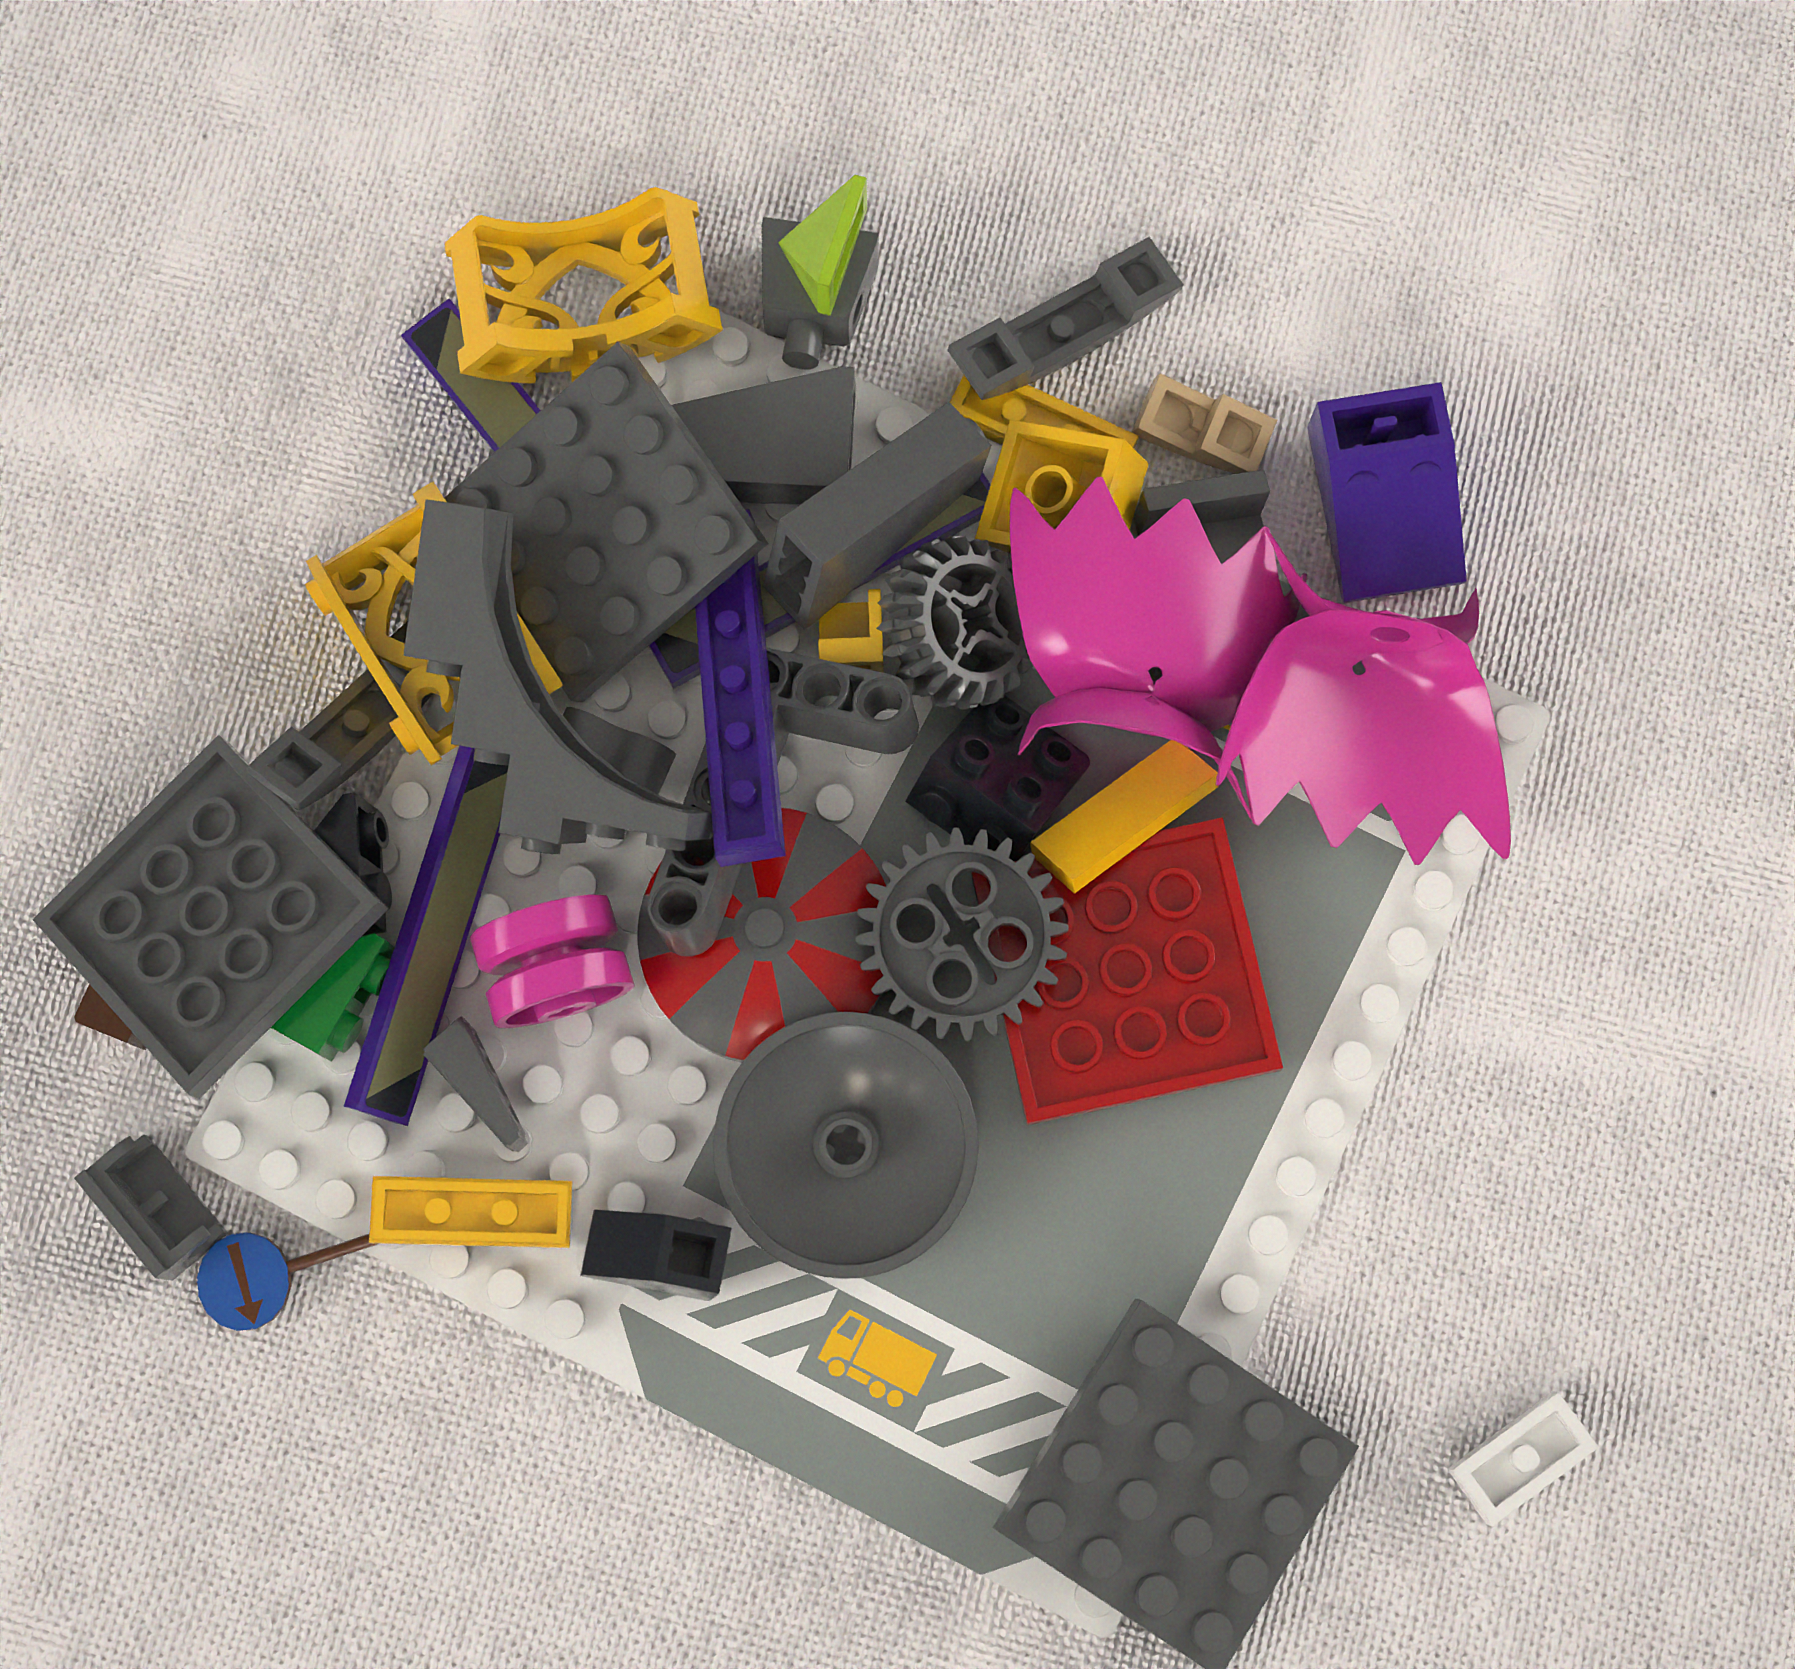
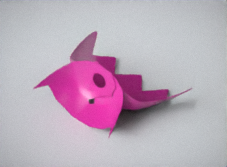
M1103 477L1095 478L1055 530L1041 517L1029 498L1017 488H1014L1010 502V546L1018 612L1030 661L1055 697L1040 705L1032 714L1020 744L1019 755L1041 728L1072 723L1106 725L1130 732L1174 740L1213 758L1219 766L1223 751L1210 732L1233 722L1242 696L1257 665L1274 637L1285 626L1295 622L1300 603L1292 588L1285 596L1283 595L1274 548L1264 530L1266 526H1263L1233 556L1221 564L1189 499L1183 498L1155 524L1134 539ZM1303 573L1300 577L1306 582L1307 574ZM1152 667H1158L1162 672V677L1153 684L1148 671ZM1230 766L1226 777L1251 819L1253 816L1243 798L1237 778Z
M1266 527L1264 530L1274 547L1281 569L1301 607L1309 616L1285 626L1274 637L1257 665L1230 727L1218 768L1216 785L1219 786L1222 783L1232 761L1239 755L1250 812L1253 816L1252 822L1259 826L1283 797L1299 782L1310 801L1330 846L1338 848L1366 816L1382 803L1391 817L1414 865H1420L1447 824L1461 810L1489 846L1502 859L1509 858L1511 828L1504 763L1490 697L1468 646V643L1475 638L1479 626L1477 587L1470 596L1462 613L1456 615L1421 619L1388 610L1368 612L1320 598L1297 574ZM1361 661L1365 672L1361 675H1356L1353 672V666Z

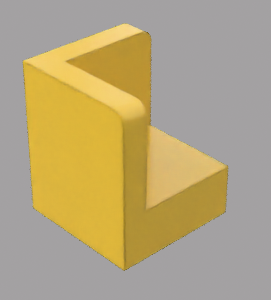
M868 589V602L837 603L819 619V659L884 673L882 631L876 629L882 623V609L878 604L881 600V589Z

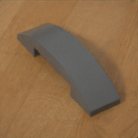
M1147 237L1101 262L1094 276L1007 323H1004L999 317L951 343L947 351L981 400L996 397L1035 382L1099 348L1181 291L1184 284L1151 238Z
M408 621L390 637L405 643ZM382 660L401 690L403 680L410 671ZM367 669L303 729L297 731L291 726L248 765L247 773L299 811L332 792L378 754L396 736L389 722L399 716L369 669ZM434 693L425 695L421 702V708Z

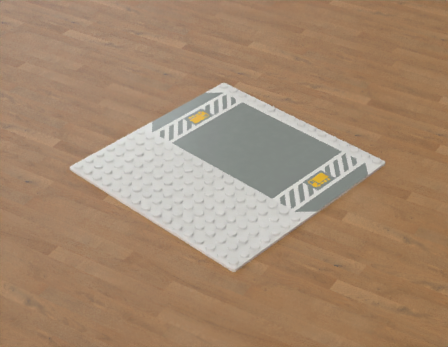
M668 288L671 291V293L678 295V290L674 288ZM720 310L723 330L706 342L660 363L656 361L654 354L638 358L671 405L837 368L822 359H819V365L813 369L791 367L782 360L784 341L772 335H767L763 331ZM855 376L856 399L851 469L925 419L932 412ZM986 439L992 446L983 468V473L991 484L1002 446ZM740 502L745 510L750 509L755 525L769 543L758 552L759 566L770 559L779 519L799 505ZM1133 518L1130 532L1135 539L1138 537ZM980 521L952 536H966L968 541L975 540ZM989 546L990 552L999 550ZM1008 553L1007 569L1012 568L1011 554ZM900 565L854 589L838 603L868 602V589H881V599L884 595L893 593L885 579L890 577L892 572L901 570ZM945 575L939 585L946 591L952 589L958 591L963 582ZM1280 580L1283 595L1285 596L1290 591L1291 586ZM1301 605L1295 621L1309 616ZM881 607L882 621L888 620L889 613ZM819 620L806 630L797 622L766 638V648L819 659ZM882 632L884 652L892 644L890 633ZM648 646L584 702L570 701L562 687L549 694L555 707L562 715L566 707H574L589 712L615 726L649 737L676 753V757L658 795L683 804L706 742L701 674L673 689ZM883 655L884 673L896 675L901 664L898 656L890 657ZM975 655L961 656L957 665L966 670L973 671L981 660ZM1361 661L1353 666V672L1356 675H1361L1365 672ZM1035 667L1030 668L1027 673L1019 675L1020 686L1011 692L1003 693L1030 714H1033L1040 705L1055 698ZM913 678L902 679V681L908 686L919 722V731L914 743L906 750L896 754H881L789 733L777 766L781 808L807 812L830 822L847 833L873 860L886 886L889 884L890 879L886 876L881 864L886 861L902 869L907 864L902 851L904 844L912 847L920 856L927 852L926 833L932 832L941 847L950 846L951 835L926 819L923 814L906 803L905 800L931 755L973 709H954L953 705L948 707L933 706L931 695L925 697L912 695ZM1483 678L1490 697L1497 728L1510 805L1549 724L1550 714L1545 707ZM449 680L454 691V703L449 713H446L443 709L440 695L436 694L424 716L428 724L436 732L454 721L460 681ZM770 683V690L774 688L777 683ZM837 696L823 697L815 702L814 706L829 705L837 699ZM883 710L874 719L886 720L892 718L899 710ZM1088 723L1050 726L1052 730L1087 754L1090 759V766L1044 823L1035 838L1170 741V739ZM1232 723L1210 732L1222 751L1224 750ZM459 746L441 756L442 760L432 766L420 749L411 755L405 750L374 806L383 814L388 826V846L386 849H382L383 873L386 874L392 891V905L386 911L387 932L376 935L384 938L394 947ZM1188 747L1218 772L1219 766L1213 758ZM1238 755L1230 766L1250 810L1243 770ZM1225 777L1218 788L1161 830L1223 817L1283 1069L1269 1074L1026 1125L1003 1016H997L998 1035L994 1037L988 1032L983 1021L974 1023L971 1041H965L960 1024L951 1023L944 1039H938L936 1020L929 1017L918 1031H914L930 1041L947 1058L963 1081L969 1094L978 1129L979 1149L976 1173L966 1203L950 1229L940 1240L911 1262L875 1276L839 1279L813 1275L792 1268L760 1248L741 1228L729 1210L716 1175L713 1139L720 1102L725 1089L741 1065V1062L713 1054L683 1035L660 1009L648 988L639 960L637 945L638 919L644 893L655 870L663 860L666 849L645 845L647 833L626 830L624 839H610L587 834L586 843L562 844L560 854H546L521 849L522 837L500 834L437 1036L461 1016L476 1030L525 1132L528 1144L519 1152H513L502 1144L429 1061L408 1126L392 1123L343 1107L379 997L371 994L359 1017L364 1019V1023L356 1041L347 1052L342 1053L338 1051L332 1062L270 1028L227 1071L190 1137L185 1151L191 1161L344 1241L370 1233L373 1176L572 1181L570 1248L378 1244L363 1249V1251L1101 1638H1107L1116 1631L1123 1616L1122 1613L995 1530L993 1526L1135 1298L1143 1300L1242 1367L1490 846L1460 810L1447 824L1420 865H1414L1391 817L1382 803H1380L1338 848L1330 846L1310 801L1299 782L1283 797L1264 821L1257 826L1252 822V818L1250 819L1234 788L1228 778ZM1031 845L1029 846V848H1028L1027 851L1025 852L1024 856L1027 855V854H1029V853H1032V852H1031ZM971 872L961 875L953 886L954 898L960 904L967 907L978 906ZM936 885L929 886L927 889L929 897L950 927L951 935L944 941L949 948L960 944L971 958L984 981L989 985L995 984L992 968L974 942L973 934L980 929L975 922L968 925L962 924L940 888ZM607 895L619 931L601 948H613L624 952L635 987L627 994L609 1003L565 1018L518 1028H498L495 1026L486 992L502 976L484 973L478 968L470 940L473 932L494 919L540 903L571 896ZM912 908L901 916L898 931L905 940L911 943L923 942L933 934L935 918L928 910ZM958 962L943 964L934 976L936 991L946 998L963 996L969 990L972 983L970 971ZM893 990L882 994L870 1014L890 1019L912 1029V1018L915 1010L908 1006L901 1013L893 1016L889 1009L897 994ZM593 1210L666 1214L731 1227L732 1230L719 1295L710 1301L580 1276Z

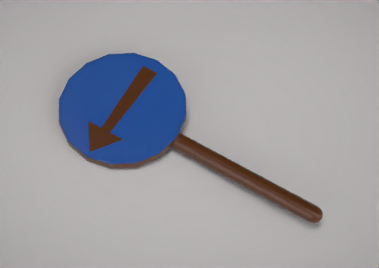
M252 1232L230 1234L214 1243L203 1257L197 1275L198 1296L206 1313L220 1326L236 1331L259 1329L273 1321L285 1307L292 1286L291 1273L378 1244L369 1243V1234L287 1261L282 1249L268 1237Z

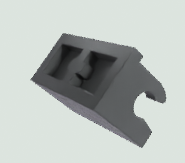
M143 1134L135 1141L128 1136L111 1148L88 1169H84L74 1177L80 1187L156 1279L173 1281L210 1250L214 1243L220 1241L228 1234L222 1224L148 1135Z

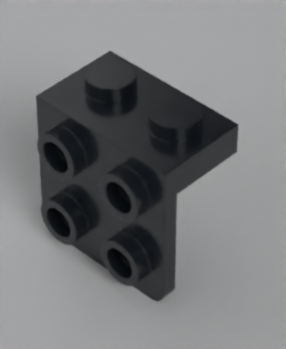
M1003 694V698H1000L997 702L983 706L978 704L976 708H973L931 755L905 802L950 835L953 828L959 827L964 845L973 846L976 836L981 829L987 832L988 849L996 851L1006 838L1011 839L1012 849L1009 859L1018 861L1024 856L1031 845L1030 842L1035 839L1044 823L1085 774L1090 766V759L1087 754L1050 727L1039 729L1032 741L1019 755L1020 744L1032 714Z

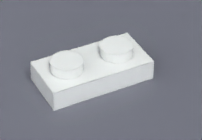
M1552 1391L1450 1466L1448 1471L1486 1524L1494 1526L1596 1451L1599 1446L1561 1394Z

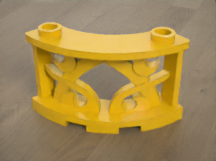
M652 187L615 208L572 220L534 223L506 221L483 215L475 216L444 243L446 256L452 258L464 346L457 351L460 373L502 382L535 383L536 373L570 372L571 382H573L617 342L630 346L637 358L654 354V358L660 363L693 349L721 332L723 329L719 309L710 306L694 221L699 216L697 202L671 193L668 190ZM668 235L671 253L653 267L662 251L660 238ZM654 242L652 245L648 247H643L644 245ZM481 264L490 265L497 283L511 291V293L484 284ZM578 265L604 273L626 285L606 302L596 325L579 327L576 321L562 308L540 300L558 280ZM495 266H503V267H511V268H510V269H506V270H502V269H499V268H497V267H495ZM674 274L678 295L671 293L665 285V282ZM487 303L501 309L497 321L491 325L489 323ZM631 306V311L634 314L617 319L623 310ZM541 319L555 324L559 329H541L543 328Z
M434 481L412 493L418 505L324 563L321 562L317 555L308 559L306 563L314 579L304 584L324 616L334 612L360 657L399 716L389 722L405 750L411 755L420 749L431 766L442 760L441 756L459 745L451 744L454 721L436 732L426 721L421 709V702L425 695L430 693L438 694L441 697L443 709L446 713H449L454 703V691L449 680L460 681V677L426 672L428 660L403 656L405 643L389 637L392 610L405 580L411 585L414 584L416 570L414 567L417 563L425 500L446 502ZM387 568L384 574L382 575L380 571ZM365 581L364 585H362L359 589L351 590ZM368 608L365 631L353 610ZM517 613L532 664L548 694H551L562 687L563 684ZM382 660L410 671L403 680L401 690Z

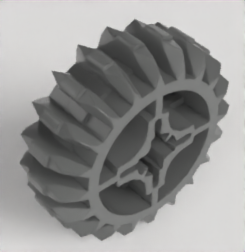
M952 536L943 541L936 539L922 544L921 548L917 549V551L907 554L900 560L901 570L892 572L891 576L885 579L893 593L884 595L878 604L889 613V619L882 621L876 629L884 633H890L892 644L887 647L883 655L890 657L898 656L901 664L895 676L903 680L913 678L912 695H919L920 697L931 695L933 706L948 707L953 705L954 709L967 710L976 708L978 704L983 706L995 703L1000 698H1003V693L1011 692L1020 686L1019 675L1027 673L1030 668L1034 667L1026 652L1016 600L1012 568L1007 569L1008 552L999 550L990 552L988 540L981 541L975 539L968 541L966 536ZM945 575L963 582L958 591L955 589L946 591L939 583ZM975 655L981 661L973 671H969L957 665L961 656Z

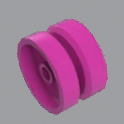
M607 895L571 896L540 903L494 919L473 932L470 940L478 968L484 973L502 976L486 992L495 1026L498 1028H518L565 1018L609 1003L627 994L635 987L624 952L613 948H601L619 931Z

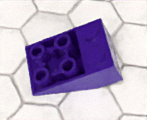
M1442 382L1317 402L1307 430L1342 603L1465 584L1467 577L1455 445Z

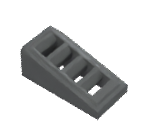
M462 1016L457 1018L423 1048L425 1051L423 1055L502 1144L513 1152H519L528 1144L525 1132L476 1030Z

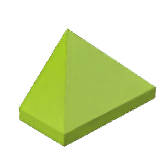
M852 176L778 242L818 313L831 316L867 211L866 177Z

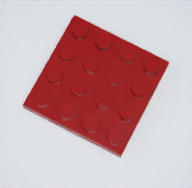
M1223 817L1158 831L1075 894L1040 862L1034 859L1032 867L1027 874L1031 879L1043 874H1051L1053 877L1052 881L1041 894L1044 899L1053 897L1063 898L1064 905L1057 911L1049 914V918L1052 922L1067 924L1069 931L1061 936L1051 938L1050 945L1058 947L1067 953L1065 960L1046 962L1045 968L1059 979L1056 986L1037 982L1034 986V989L1043 1001V1005L1038 1008L1024 1000L1017 1004L1023 1021L1020 1025L1011 1021L1005 1013L1002 1014L1026 1125L1269 1074L1283 1069ZM971 872L977 904L980 905L988 899L991 887L983 875ZM1001 927L991 934L988 948L996 959L1002 962H1012L1024 954L1027 942L1024 935L1014 927ZM993 971V976H994V980H995V983H996V981H997V976H996L995 972Z

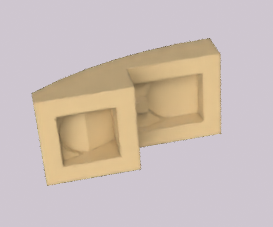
M1160 373L1151 383L1131 432L1138 435L1139 438L1173 453L1238 474L1258 470L1278 420L1225 394L1220 395L1214 400Z

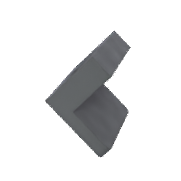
M1264 470L1144 488L1133 516L1137 534L1139 536L1149 529L1183 498L1189 499L1215 554L1222 564L1264 526L1261 512L1270 494V488Z

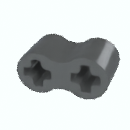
M566 707L563 717L589 748L626 778L659 794L676 757V753L649 737L615 726L589 712L574 707Z

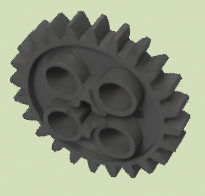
M959 827L953 828L950 846L945 847L940 846L932 832L926 833V853L919 856L912 847L904 844L902 851L907 864L902 869L886 861L881 864L886 876L890 879L887 887L870 883L866 886L867 891L879 903L877 908L858 909L857 912L860 918L873 924V931L856 936L855 941L859 945L873 947L875 955L867 958L860 964L861 970H881L883 977L876 982L871 991L874 995H880L893 990L897 996L893 1000L889 1012L895 1016L908 1006L913 1008L915 1011L911 1028L916 1031L930 1017L936 1020L938 1039H944L951 1023L960 1024L965 1041H971L974 1023L982 1021L988 1032L993 1037L997 1036V1016L1005 1013L1011 1021L1020 1025L1023 1021L1017 1004L1024 1000L1040 1008L1043 1005V1001L1034 989L1036 983L1040 982L1056 986L1059 980L1051 971L1045 968L1047 961L1065 960L1067 953L1062 949L1050 945L1051 938L1061 936L1069 931L1067 924L1052 922L1049 918V914L1057 911L1064 905L1063 898H1043L1041 892L1047 888L1053 877L1048 873L1031 879L1027 873L1032 867L1035 856L1029 853L1016 863L1009 859L1012 849V840L1006 838L997 850L993 851L988 849L987 832L983 829L976 836L973 846L964 845ZM968 872H976L983 875L991 887L988 899L975 907H967L960 904L953 895L955 881L961 875ZM936 885L940 888L962 924L968 925L975 922L980 929L973 934L974 942L997 976L995 984L989 985L984 981L971 958L960 944L954 945L951 948L945 944L944 941L951 935L950 927L927 893L929 886ZM912 908L928 910L935 918L933 934L927 940L920 943H911L905 940L898 931L901 916ZM1001 927H1014L1026 939L1027 948L1024 954L1015 961L1002 962L996 959L988 948L991 934ZM948 962L963 964L972 976L969 990L958 998H946L940 995L934 986L936 971Z

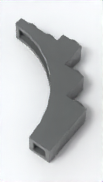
M426 499L403 656L428 660L426 669L428 673L460 677L451 744L475 748L473 760L508 765L499 833L522 837L521 849L546 854H560L562 844L586 843L587 834L610 839H624L626 830L647 833L645 845L685 851L687 840L710 839L712 830V813L710 811L668 800L623 776L585 744L555 707L532 664L517 617L511 571L514 514L488 508Z

